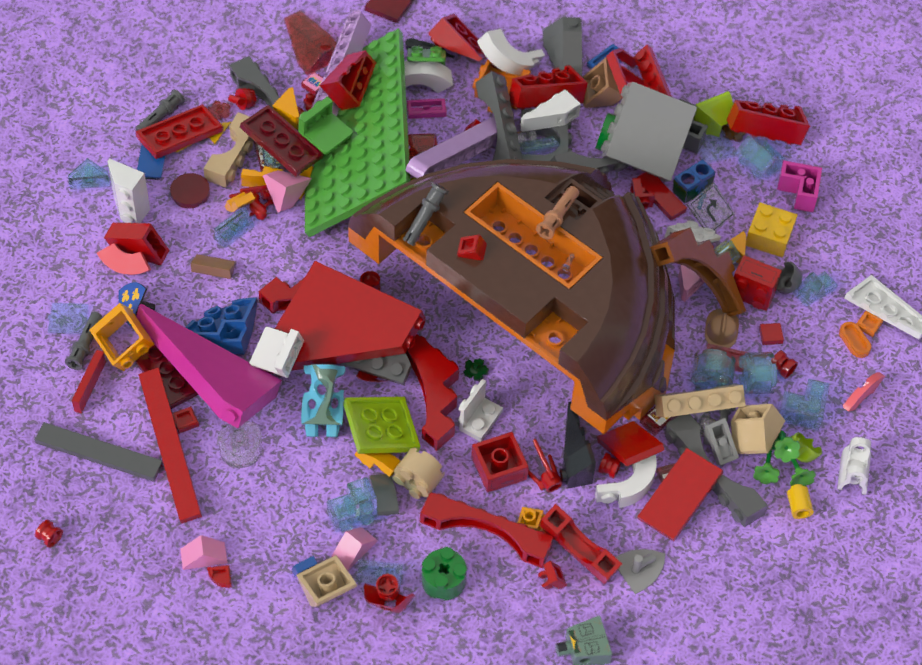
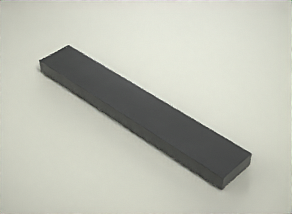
M43 422L34 439L36 444L153 482L163 465L162 460Z

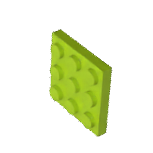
M345 397L343 405L358 454L408 452L411 448H417L416 452L419 451L421 446L405 397Z

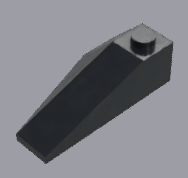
M568 402L563 465L562 469H560L561 480L566 482L567 489L593 484L596 467L589 440H585V430L583 427H580L579 416L570 409L571 402Z

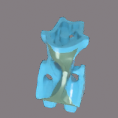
M328 364L304 366L305 374L311 375L310 390L303 395L301 424L305 425L306 436L318 437V426H327L326 437H338L340 426H343L344 390L334 393L336 379L344 375L345 366ZM319 385L326 387L324 395L318 393L317 388ZM333 398L338 400V406L335 409L331 406ZM310 400H314L316 403L313 409L309 408Z

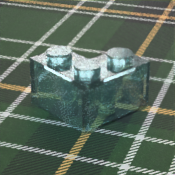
M808 379L804 395L784 391L779 408V413L785 420L784 423L819 431L830 383Z
M368 477L347 483L346 495L326 501L327 513L336 533L352 530L353 527L361 524L369 525L377 519V498Z

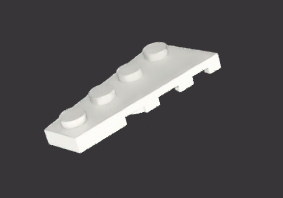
M872 275L846 293L844 299L917 339L922 338V315Z

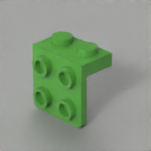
M412 46L407 51V60L439 62L445 65L446 50L437 46L430 47V49Z
M328 96L322 101L316 102L310 110L304 111L299 117L298 132L323 154H329L353 134L352 129L332 113L333 101Z

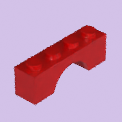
M557 504L540 520L539 526L550 536H553L555 541L604 585L620 569L622 563L606 548H602L588 539L575 525L573 519Z

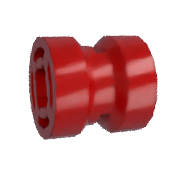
M374 271L364 272L360 277V282L380 291L379 274Z
M782 350L778 351L769 363V367L773 370H778L785 379L798 366V362L794 359H789Z
M384 574L378 578L376 588L380 599L385 602L396 600L400 593L396 577L391 574Z

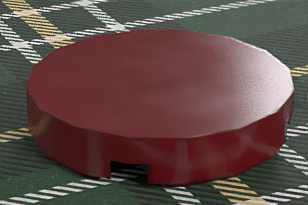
M185 173L173 180L170 186V194L172 200L179 207L186 209L199 207V204H204L208 200L210 187L208 181L203 176L195 173Z

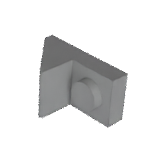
M726 418L705 425L703 442L711 446L717 465L721 466L739 458Z

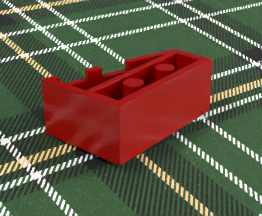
M366 50L347 54L319 86L341 111L360 107L376 62Z

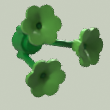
M781 430L772 448L766 455V463L763 466L755 467L753 478L760 480L762 484L778 482L780 471L773 468L770 464L772 450H775V457L783 462L792 461L795 467V474L791 477V486L795 484H802L803 486L812 484L816 473L799 466L796 458L800 455L798 451L800 443L793 441L791 437H787L786 433Z

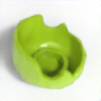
M800 432L791 436L793 441L800 443V449L798 450L800 455L796 458L797 460L808 463L822 455L821 447H813V439L805 438Z

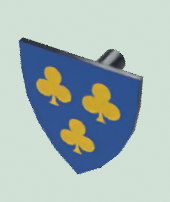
M131 282L119 290V303L131 308L135 316H137L140 304L155 310V304L143 301L147 288L142 284Z

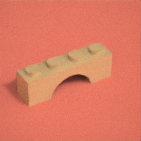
M239 112L236 114L229 126L230 138L236 144L226 153L211 155L203 168L204 177L207 181L227 187L229 182L235 179L236 170L238 167H242L245 155L250 153L253 147L254 140L240 128V123L250 116Z
M738 384L717 386L699 391L654 395L656 416L663 418L746 406L743 385Z

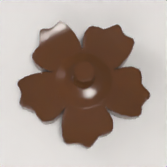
M727 125L722 127L724 136L731 141L734 139V141L739 142L745 136L744 132L736 133Z

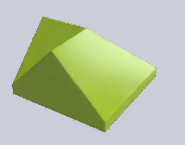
M727 91L695 104L697 109L693 120L708 126L706 135L719 138L723 125L728 124L727 117L733 106L730 92Z

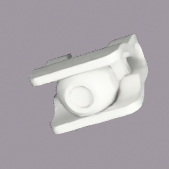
M854 437L851 439L850 444L843 449L837 490H842L843 486L847 484H859L862 487L861 494L866 495L871 460V441L869 439Z

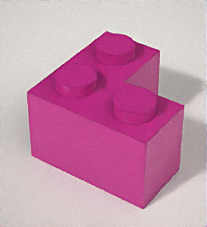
M783 160L777 190L796 193L794 209L814 212L822 168Z

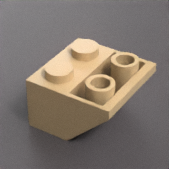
M773 404L738 407L731 420L732 438L738 454L769 453L785 422Z

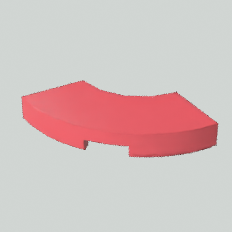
M115 243L97 252L101 261L118 273L138 275L151 271L142 252L127 254Z
M877 372L867 378L863 387H858L843 404V408L848 412L855 411L860 403L876 390L885 376Z

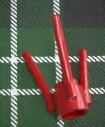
M267 185L241 188L239 193L229 195V198H233L242 192H245V194L252 192V194L260 193L262 199L267 200L263 204L265 207L274 204ZM252 212L249 214L250 217L255 215Z
M533 439L535 448L546 471L541 475V481L529 469L528 476L539 486L541 491L546 489L548 493L553 492L562 486V480L558 475L552 455H548L549 466L536 439Z

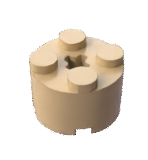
M411 448L394 469V476L392 478L398 485H403L409 490V494L413 498L428 497L429 493L433 492L445 476V472L441 473L440 469L442 466L432 455L425 451L418 453L416 452L417 448Z

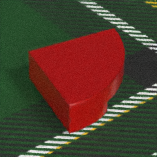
M229 565L207 567L208 575L216 585L232 588Z

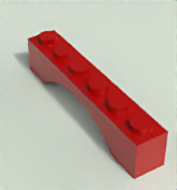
M429 493L420 512V523L438 530L454 527H471L495 534L506 541L517 552L522 561L540 568L544 567L543 564H545L552 548L553 536H550L545 531H537L523 523L509 521L504 516L490 514L482 508H474L463 501L449 499L441 493Z

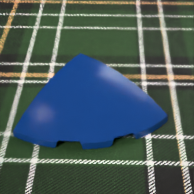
M253 297L232 300V304L224 308H220L217 305L206 310L204 317L200 320H192L185 328L233 354L245 355L254 327L258 299Z

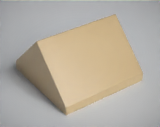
M337 555L297 574L298 581L310 606L314 607L357 587V583Z

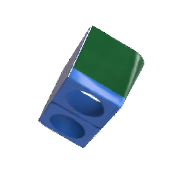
M702 159L674 177L672 191L683 203H685V200L687 203L697 197L699 193H703L713 186L716 172ZM692 175L694 176L695 181L692 184L683 183L684 180Z

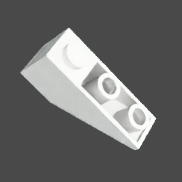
M566 90L559 94L557 93L550 100L539 104L533 111L525 113L521 118L520 130L525 132L564 126L579 116L581 103Z

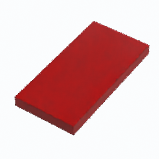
M202 104L136 131V137L152 156L158 159L223 132V125Z
M686 448L637 516L638 519L674 542L719 480L723 470Z

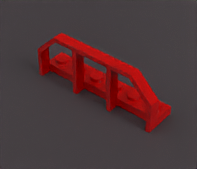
M648 44L639 50L635 56H632L622 48L613 50L606 56L620 95L627 82H635L672 97L654 51ZM618 59L631 68L637 65L642 79L622 66Z

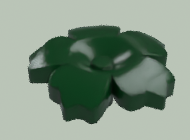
M481 358L475 359L474 363L468 359V361H465L466 370L463 373L468 378L473 377L474 381H480L483 375L488 374L489 368L483 365L484 360Z

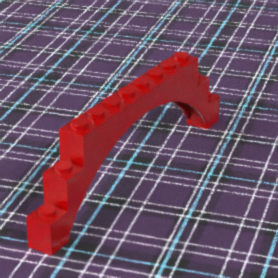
M275 277L258 291L259 302L273 314L277 311L286 310L304 278L290 288L287 282H282L279 278ZM416 334L414 345L410 349L408 348L406 354L417 376L426 404L427 417L426 424L422 427V439L438 451L455 435V423L447 415L457 407V395L449 387L459 379V367L453 360L447 359L441 350L431 346L425 337Z

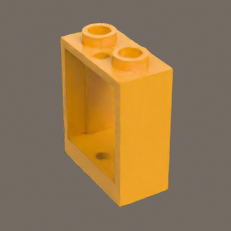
M122 303L116 305L90 329V332L111 364L122 371L130 368L141 355L147 353L149 348L154 345V342L131 308ZM129 321L140 338L119 356L108 338L124 323Z

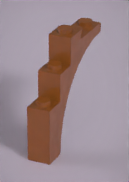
M691 227L674 232L650 247L658 266L677 263L686 266L702 278L713 292L723 313H727L728 316H734L746 311L732 274L735 268L728 251L716 255L710 239L697 243Z

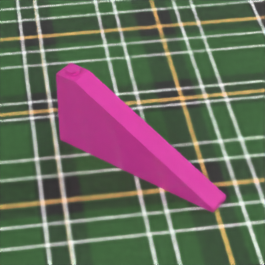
M143 304L139 305L136 317L155 346L221 420L239 428L277 397L281 379L260 368L251 366L248 361Z

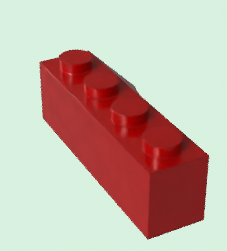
M570 65L565 66L564 70L559 68L552 69L551 73L539 72L538 76L532 74L512 78L509 92L510 102L518 109H525L527 107L537 108L539 104L550 100L555 94L566 90L582 104L588 83Z
M735 100L727 117L730 129L736 133L744 132L754 137L762 136L772 141H784L790 145H801L810 127L801 106H795L794 109H790L788 105L781 104L780 107H774L771 103H765L763 106H760L757 102Z

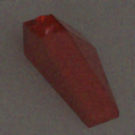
M301 11L285 17L284 21L297 64L305 74L309 75L328 66L337 45L331 35Z

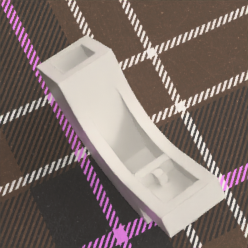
M502 29L487 31L477 41L485 56L496 67L514 75H521L523 69L530 70L539 65V61L545 56L542 49L530 52L516 50L509 44Z
M404 61L406 87L421 84L440 93L453 85L451 70L439 62Z
M656 454L632 464L634 473L629 479L618 483L597 485L595 491L596 503L603 502L608 504L618 500L619 508L641 500L648 493L654 481L657 466Z

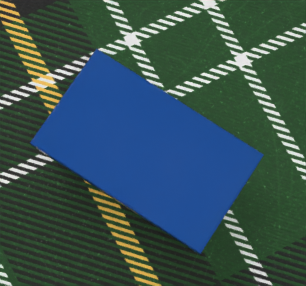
M142 144L137 170L145 173V179L160 180L162 178L165 156L155 159Z

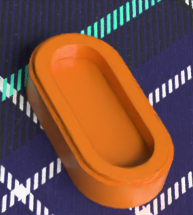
M853 322L843 323L839 330V336L849 351L855 357H867L871 351V343L860 327Z

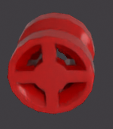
M606 452L599 465L598 472L609 474L610 478L615 479L622 462L617 458L611 457V454Z
M47 519L37 527L34 535L38 540H43L44 544L50 548L61 539L63 530L60 527H55L53 522Z

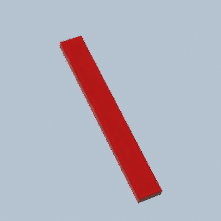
M155 368L138 374L179 520L182 524L202 517L161 372L159 368Z

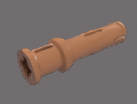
M573 186L568 187L553 210L546 212L543 222H540L536 227V231L542 238H553L556 228L560 227L563 223V216L579 195L577 188Z

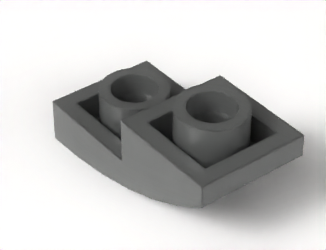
M386 474L369 475V484L373 493V504L377 516L399 514L398 500L392 476L389 477Z

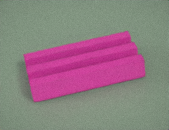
M445 98L407 100L408 119L446 117Z

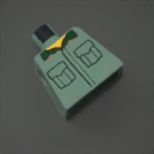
M596 616L567 628L566 641L555 643L558 657L570 654L573 665L611 663L612 652L601 616Z

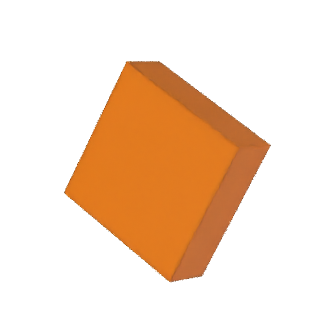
M865 311L856 324L862 332L873 337L884 320Z

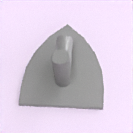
M638 549L616 556L622 563L618 571L634 594L643 591L658 578L664 566L665 553L655 550Z

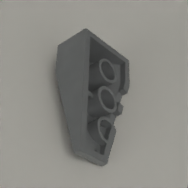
M562 17L543 29V46L547 50L550 62L553 63L554 68L564 70L565 66L570 65L582 77L581 17Z

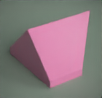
M280 170L263 175L278 213L293 208L312 179L300 175L295 177L292 173Z

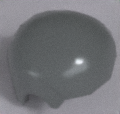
M784 262L785 267L782 269L777 291L782 294H789L800 287L803 274L793 262Z

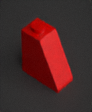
M113 222L104 236L109 245L115 243L127 254L142 252L147 262L160 266L170 251L151 223Z

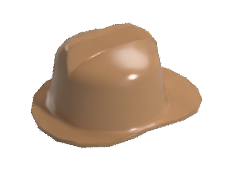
M722 309L711 311L708 314L705 327L707 343L716 349L731 348L737 340L739 319L736 315L728 316L727 313H723Z

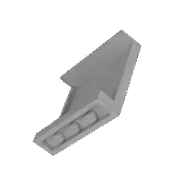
M630 82L624 85L621 96L623 98L621 104L618 103L615 108L614 114L616 118L609 125L608 133L610 134L608 140L604 141L601 148L603 152L602 158L608 157L659 177L661 181H671L697 107L635 82Z

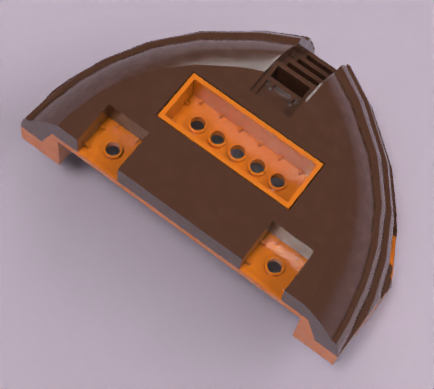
M519 159L466 163L429 173L400 185L367 204L351 216L348 225L349 242L376 263L380 264L396 249L400 250L574 381L570 409L601 433L605 434L622 416L628 420L635 416L640 420L655 405L654 395L666 394L675 352V298L666 264L658 266L650 249L652 245L660 240L638 196L635 197L632 192H627L624 196L614 195L607 175L599 169L564 162ZM432 182L437 183L447 189L449 193L444 196L439 204L440 209L432 214L416 245L412 246L404 241L403 238L422 208V199L426 198L430 192ZM573 186L577 188L579 195L563 216V223L560 227L556 228L553 238H542L536 231V227L540 222H543L546 212L553 210L568 187ZM500 226L504 228L503 231H496L493 229L494 227ZM480 234L487 243L483 260L457 256L462 237ZM518 238L520 242L512 243L510 239ZM534 250L537 253L534 255H529L526 253V251ZM551 262L553 265L546 267L542 263ZM565 273L569 277L566 279H562L558 275ZM557 337L561 341L559 343H552L549 339Z

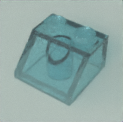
M750 135L745 138L734 153L739 157L738 161L745 167L749 166L752 169L751 173L759 179L771 178L781 171L783 160L788 161L764 139Z

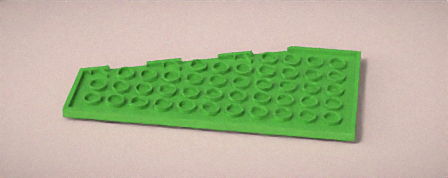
M399 28L388 32L378 40L372 41L362 49V51L366 50L376 62L360 107L342 111L339 108L336 116L352 129V136L329 154H324L323 158L313 166L310 175L312 179L305 190V233L309 237L351 217L377 198L400 185L410 182V174L406 172V167L409 163L404 47L403 33Z

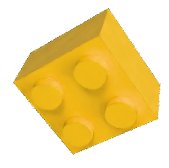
M759 202L747 234L746 246L783 258L798 214Z

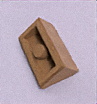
M196 254L191 262V272L231 279L236 261Z

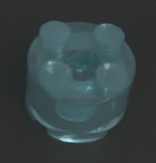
M716 349L703 350V353L699 355L698 352L695 353L691 381L695 385V389L699 391L717 386L732 385L736 359L733 356L729 358L726 356L727 352Z
M746 352L739 357V366L742 368L739 385H743L746 394L774 393V390L771 388L776 387L777 367L776 363L771 361V358H775L772 352Z

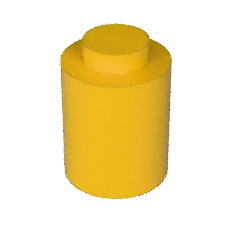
M802 484L791 486L787 491L792 517L803 519L813 515L814 510L808 488Z

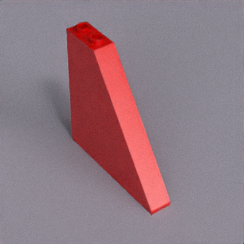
M314 261L275 329L288 334L291 329L299 331L304 339L291 370L294 371L304 369V366L315 364L334 365L405 354L408 348L410 349L414 345L415 336L419 330L423 329L426 317L422 310Z

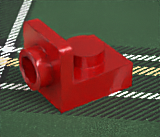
M632 178L630 192L635 197L638 196L645 209L653 207L655 194L645 193V186L641 185L640 178Z

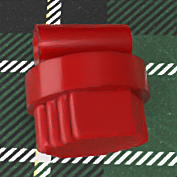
M239 88L236 90L235 95L231 94L228 97V100L236 104L240 110L254 107L257 102L255 91L249 88Z

